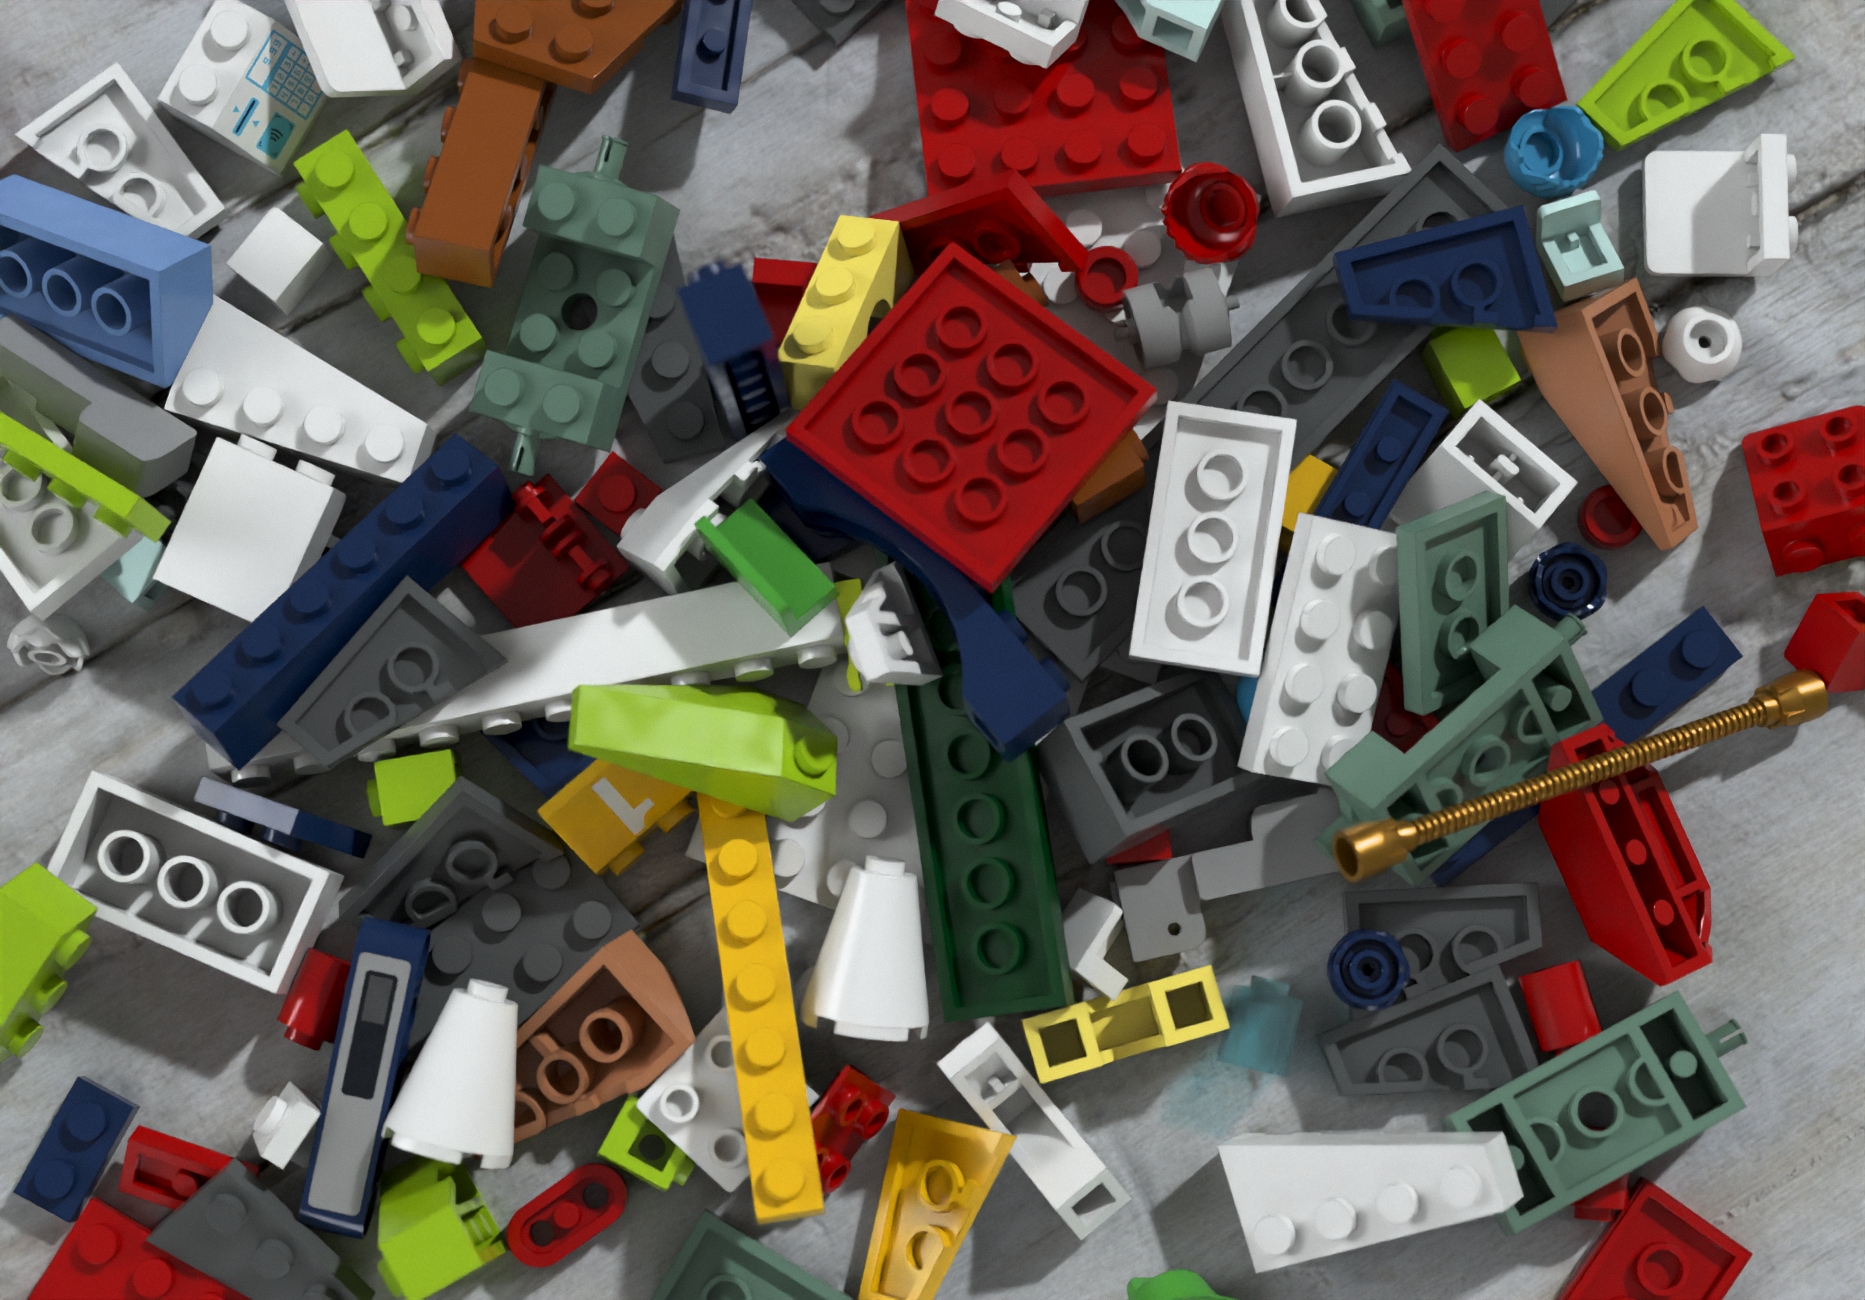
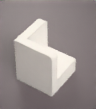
M274 207L269 210L226 264L241 280L288 316L332 263L334 256L320 240L279 208Z
M1078 888L1062 913L1071 979L1075 983L1115 1001L1128 982V979L1104 961L1103 958L1124 926L1123 920L1120 919L1123 911L1113 902Z

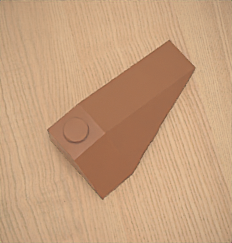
M1637 277L1623 281L1621 285L1599 291L1554 310L1558 326L1554 333L1516 332L1521 342L1520 352L1523 363L1533 374L1541 394L1660 551L1673 548L1697 530L1698 524L1684 456L1678 448L1669 445L1667 435L1668 415L1674 413L1671 393H1659L1652 359L1663 356L1659 336Z
M632 929L604 945L517 1030L514 1144L576 1115L580 1116L594 1110L600 1105L622 1095L647 1087L696 1041L675 977ZM472 1153L476 1160L483 1158V1155Z

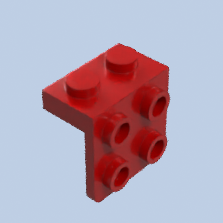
M1855 405L1753 432L1743 438L1741 445L1758 518L1776 577L1795 572H1809L1819 566L1865 556L1864 406Z

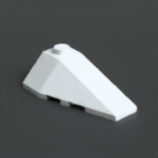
M790 407L656 496L647 509L640 508L635 511L623 526L620 534L622 540L616 546L627 563L669 595L702 589L721 566V563L706 549L694 523L701 517L706 516L717 527L748 499L752 498L757 504L760 502L771 485L767 482L759 457L786 437L785 429L798 416L801 410H794Z

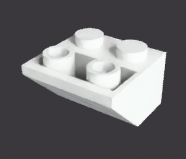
M1479 399L1458 419L1413 472L1388 516L1401 526L1484 491L1505 495L1509 562L1541 528L1578 482Z

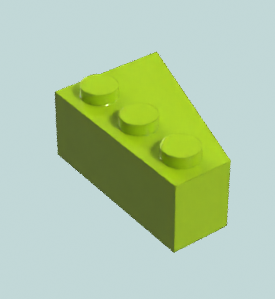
M37 862L0 887V1064L12 1054L18 1058L23 1057L40 1039L44 1032V1026L39 1021L42 1015L48 1012L65 992L68 983L62 977L66 969L72 967L89 947L92 938L86 934V931L98 911L96 906Z
M417 1154L382 1174L378 1247L384 1259L378 1262V1268L385 1284L396 1298L405 1295L407 1300H423L510 1250L504 1235L462 1159L459 1165Z

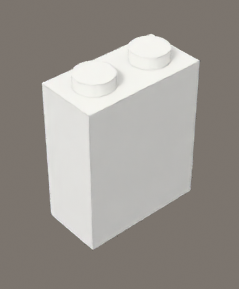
M241 434L237 445L217 437L153 579L249 622H253L320 559L348 495L331 487L336 475L315 465L299 460L294 471L273 461L277 449L249 436Z

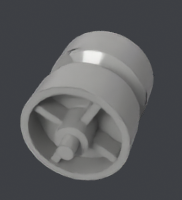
M1210 266L1174 276L1171 287L1166 289L1155 281L1122 290L1123 309L1126 320H1124V327L1113 330L1116 342L1128 339L1130 345H1133L1143 371L1178 362L1182 350L1189 349L1194 355L1200 356L1231 347L1232 335L1229 311L1240 308L1237 295L1225 298L1215 273Z

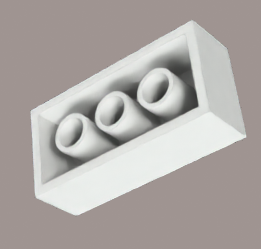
M93 770L47 868L50 873L98 908L95 914L96 917L275 994H288L308 948H313L345 877L239 830L214 822L209 817L116 777Z

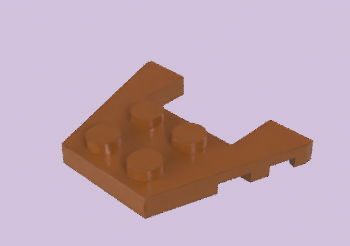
M476 0L473 56L593 95L643 48V40L660 24L667 26L681 13V6L685 0Z

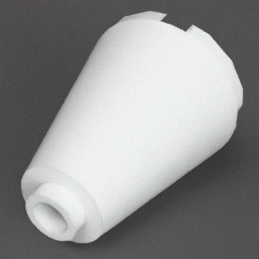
M866 856L865 866H854L851 868L800 1004L799 1020L804 1024L817 1029L818 1016L835 1020L834 1033L844 1036L872 1040L908 1041L909 1028H911L920 1039L926 1038L929 1010L917 876L904 871V860L885 856Z
M470 979L467 989H453L384 1122L381 1133L383 1139L393 1137L391 1144L444 1162L460 1165L462 1158H471L473 1153L483 1155L480 1168L506 1169L510 1166L514 1148L518 1004L506 999L507 987L488 981Z

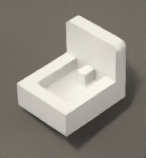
M289 1081L279 1097L273 1096L265 1104L255 1121L253 1138L260 1156L284 1169L289 1160L303 1168H308L317 1123L321 1114L322 1100Z

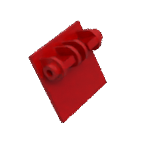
M549 473L535 485L531 481H527L517 488L511 495V498L517 504L514 511L459 562L514 628L575 616L631 568Z
M852 1064L850 1066L846 1065L842 1072L838 1071L834 1079L820 1097L822 1099L820 1103H815L812 1107L814 1111L811 1114V1122L823 1199L827 1193L837 1190L846 1180L851 1170V1159L865 1140L871 1139L882 1129L889 1116L888 1107L896 1097L893 1093L872 1081L869 1076Z

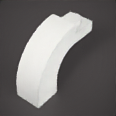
M989 1022L985 1023L970 1037L961 1041L953 1051L937 1063L947 1078L991 1130L1017 1136L1009 1153L1081 1241L1131 1200L1123 1187L1043 1091Z

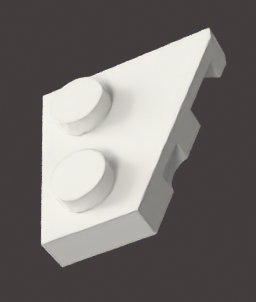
M894 561L875 570L844 619L851 637L848 641V652L854 666L865 676L867 682L922 686L942 677L943 673L902 565Z

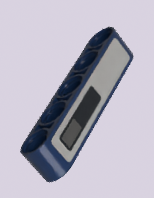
M365 916L361 923L353 951L320 1109L321 1114L317 1123L299 1210L298 1222L311 1229L362 1240L367 1235L374 1213L389 1138L383 1139L381 1133L384 1122L399 1095L429 953L431 930Z

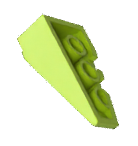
M579 685L573 689L568 741L569 750L790 823L836 795L838 737L801 703L750 685Z

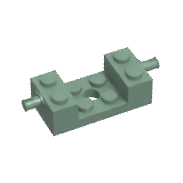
M606 135L602 136L603 140L593 172L571 173L539 165L522 224L523 227L538 234L539 237L505 354L486 349L469 408L470 412L503 422L510 429L518 432L507 469L533 477L543 440L563 439L610 453L680 209L661 197L631 189L618 180L629 143ZM592 297L597 305V317L589 328L577 331L570 323V309L578 299Z
M1515 604L1492 625L1487 627L1481 635L1468 645L1485 680V683L1480 688L1471 693L1462 704L1430 732L1426 733L1405 754L1374 731H1371L1324 772L1339 799L1341 816L1318 837L1313 839L1319 851L1332 861L1334 859L1332 838L1336 831L1362 822L1382 821L1391 817L1395 821L1405 820L1409 822L1420 816H1425L1435 811L1438 812L1440 809L1460 804L1477 796L1481 797L1483 794H1488L1506 786L1509 787L1512 784H1517L1520 781L1523 782L1526 779H1531L1534 776L1537 777L1545 773L1548 768L1551 746L1593 728L1604 720L1571 649L1575 642L1587 634L1586 627L1581 620L1574 614L1567 613L1565 618L1551 628ZM1484 752V760L1475 767L1478 758ZM1491 820L1468 827L1465 830L1453 832L1442 838L1439 837L1428 843L1425 842L1422 845H1417L1414 851L1408 853L1405 862L1389 868L1416 888Z
M1679 990L1511 1082L1440 1119L1446 1132H1504L1524 1197L1507 1210L1493 1215L1505 1236L1515 1235L1746 1108V1104L1721 1064L1719 1057L1741 1045L1747 1044L1748 1041L1745 1033L1742 1032L1720 1043L1722 1038L1741 1029L1735 1019L1729 1020L1728 1023L1704 1035ZM1588 1093H1597L1604 1096L1612 1106L1613 1119L1610 1125L1603 1131L1589 1130L1579 1120L1578 1104Z

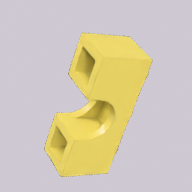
M847 215L839 216L778 351L789 399L794 410L802 411L866 339L870 317L884 318L906 293L915 272L899 221Z
M1211 965L1124 989L1115 1001L1100 996L1020 1020L1037 1081L1040 1084L1104 1066L1106 1063L1135 1054L1172 1046L1230 1029Z

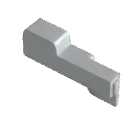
M11 313L0 319V375L37 398L36 410L75 435L71 455L141 498L159 492L188 472L197 435L195 429L87 361V358L73 353Z
M1325 791L1257 806L1248 814L1246 826L1247 842L1113 871V882H1109L1108 885L1112 902L1123 911L1121 917L1124 919L1133 963L1198 948L1206 936L1200 902L1340 872L1335 859L1331 861L1326 858L1313 842L1315 837H1318L1341 816L1337 795L1332 791ZM1171 923L1179 925L1180 932L1178 935L1174 936L1169 933L1168 927Z

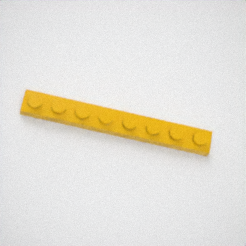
M696 792L756 1219L758 1225L825 1214L766 815Z

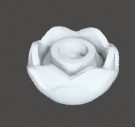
M1697 305L1679 311L1670 319L1662 342V353L1665 360L1684 380L1691 383H1703L1726 377L1736 366L1742 351V336L1734 319L1723 310L1709 305ZM1699 338L1707 339L1709 346L1702 348L1698 343Z
M52 613L44 621L34 614L29 615L13 628L7 641V648L11 649V653H13L14 659L19 666L38 665L44 672L50 675L62 674L70 668L80 671L85 656H90L88 639L81 626L75 620L56 613Z

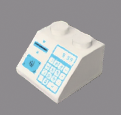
M215 0L157 99L176 121L283 178L330 97L321 90L301 40L297 35L276 20L239 0Z

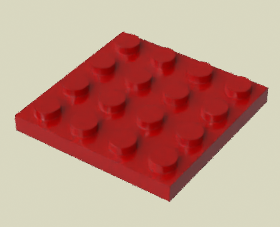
M904 0L928 196L1013 168L1020 173L1040 197L1172 183L1182 173L1164 48L1138 37L1124 11L1114 0H1089L1076 42L1047 69L1039 65H1028L1019 62L1011 56L1008 50L983 38H972L956 30L954 24L934 15L939 0Z
M951 241L790 423L785 432L788 441L992 594L1157 400V389L955 242Z

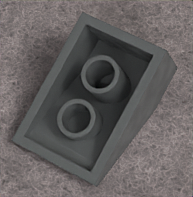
M1191 669L1066 719L1036 745L1039 770L1090 865L1142 844L1271 776L1250 772L1238 767L1247 724L1218 672Z

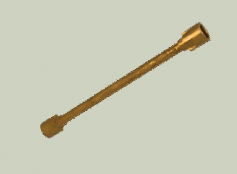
M1801 669L1778 677L1771 684L1756 688L1754 696L1749 699L1748 703H1743L1742 705L1711 714L1708 717L1697 719L1688 724L1677 726L1668 731L1657 733L1654 736L1637 740L1620 748L1617 747L1614 750L1603 752L1586 760L1583 759L1565 767L1554 769L1537 777L1534 776L1531 779H1526L1523 782L1520 781L1509 787L1497 789L1488 794H1483L1481 797L1477 796L1460 804L1440 809L1438 812L1435 811L1431 814L1420 816L1409 822L1405 820L1395 821L1391 817L1382 821L1362 822L1336 831L1333 835L1332 850L1334 859L1340 872L1348 881L1353 883L1385 872L1391 866L1405 862L1408 853L1414 851L1417 845H1422L1425 842L1428 843L1439 837L1442 838L1453 832L1465 830L1468 827L1479 825L1482 822L1493 820L1496 817L1507 815L1510 812L1521 810L1538 802L1578 790L1615 775L1626 773L1629 770L1631 771L1663 758L1665 759L1693 749L1696 746L1699 747L1716 739L1719 740L1736 732L1753 728L1756 725L1758 727H1767L1771 730L1780 726H1797L1822 717L1828 709L1826 687L1814 671Z

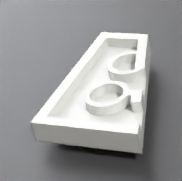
M118 62L111 65L14 134L27 146L129 216L193 239H198L230 216L228 210Z

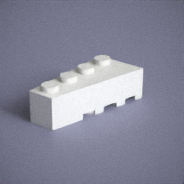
M1226 0L1220 14L1274 218L1389 194L1412 170L1403 153L1397 154L1384 130L1387 124L1375 102L1369 103L1353 73L1356 67L1345 46L1340 48L1325 22L1327 14L1320 1Z
M214 294L213 305L171 386L164 406L165 411L189 426L239 441L241 434H244L277 449L279 454L392 489H396L435 453L439 437L427 423Z
M1359 1132L1356 1135H1321V1133L1265 1135V1133H1241L1217 1145L1256 1273L1503 1212L1524 1197L1504 1132H1419L1417 1134Z

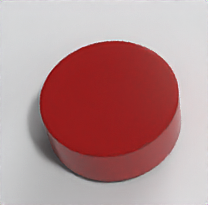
M1113 246L1096 247L1088 251L1089 255L1083 272H1075V291L1080 301L1089 309L1100 313L1115 312L1123 308L1122 290L1137 287L1139 279L1138 269L1131 256L1122 249Z
M1611 485L1601 486L1587 495L1581 502L1577 512V525L1582 537L1590 545L1601 550H1616L1626 546L1640 534L1643 528Z

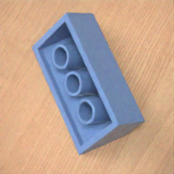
M16 174L0 180V319L12 313L79 356L163 388L173 384L213 305L211 245Z

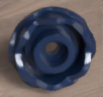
M1572 542L1560 543L1542 552L1533 562L1528 579L1530 597L1538 610L1553 620L1560 622L1567 613H1572L1580 620H1583L1596 613L1605 603L1607 597V569L1600 557L1592 554L1580 545ZM1564 578L1572 581L1571 589H1565L1562 586Z
M1357 929L1344 935L1332 949L1328 958L1327 974L1334 993L1342 1002L1355 1009L1377 1011L1392 1005L1407 986L1410 978V966L1400 943L1395 937L1384 931ZM1366 963L1371 964L1373 967V973L1370 976H1365L1362 973V966Z

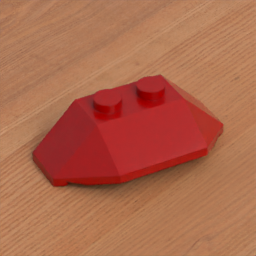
M1602 723L1551 746L1547 772L1628 744L1615 738V732L1608 725ZM1649 763L1640 768L1629 770L1626 773L1615 775L1606 780H1601L1592 785H1587L1578 790H1573L1541 802L1537 822L1592 942L1660 987L1671 984L1713 962L1712 946L1708 944L1712 925L1711 887L1655 767Z

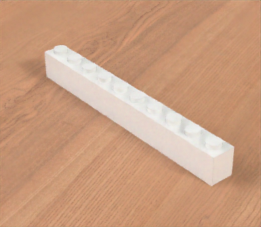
M830 562L816 564L833 584L838 582ZM738 581L482 635L480 637L508 660V663L350 758L357 756L358 760L364 762L385 760L396 755V748L418 743L423 748L446 747L457 743L460 734L483 730V733L486 735L508 734L521 729L522 721L533 718L546 717V720L550 722L570 721L572 692L579 685H711V681L735 677L738 682H754L772 676L774 674L773 668L799 663V667L803 669L825 667L835 663L837 655L848 653L844 642L845 636L837 597L791 638ZM283 730L240 771L206 743L209 770L227 783H232V786L237 788L265 785L272 780L271 774L295 770V773L300 775L319 774L331 770Z

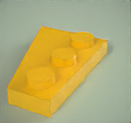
M899 1108L858 1300L934 1299L1017 1138L1016 1135Z

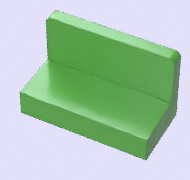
M752 498L748 499L717 527L706 516L701 517L694 523L706 549L790 638L839 595L836 586Z

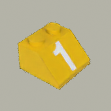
M597 759L540 807L537 812L595 874L603 876L611 869L616 876H619L646 853V850L640 844L659 827L665 834H668L695 811V808L689 802L697 795L696 791Z

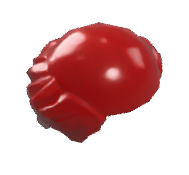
M1199 162L1188 166L1170 185L1164 197V204L1161 207V212L1165 216L1162 222L1166 226V234L1174 239L1175 249L1182 251L1187 260H1195L1199 264L1208 266L1237 261L1251 249L1256 240V223L1260 208L1255 190L1243 176L1232 173L1227 167L1213 162Z

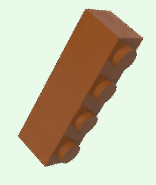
M475 56L473 58L464 57L458 76V93L461 95L457 107L448 106L442 121L441 142L444 145L440 157L431 156L426 166L423 189L427 195L422 208L415 206L412 208L407 223L406 243L407 245L414 246L418 273L493 288L557 90L556 83Z

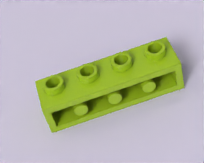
M345 129L294 161L293 164L304 179V182L295 187L297 193L315 219L324 214L330 219L338 232L328 238L330 244L348 271L359 265L371 285L361 292L382 323L391 317L397 323L405 337L395 342V345L414 374L417 375L426 369L439 387L482 361L486 349L490 350V348L446 280L441 277L417 272L414 246L407 245L406 243L408 222L349 131Z

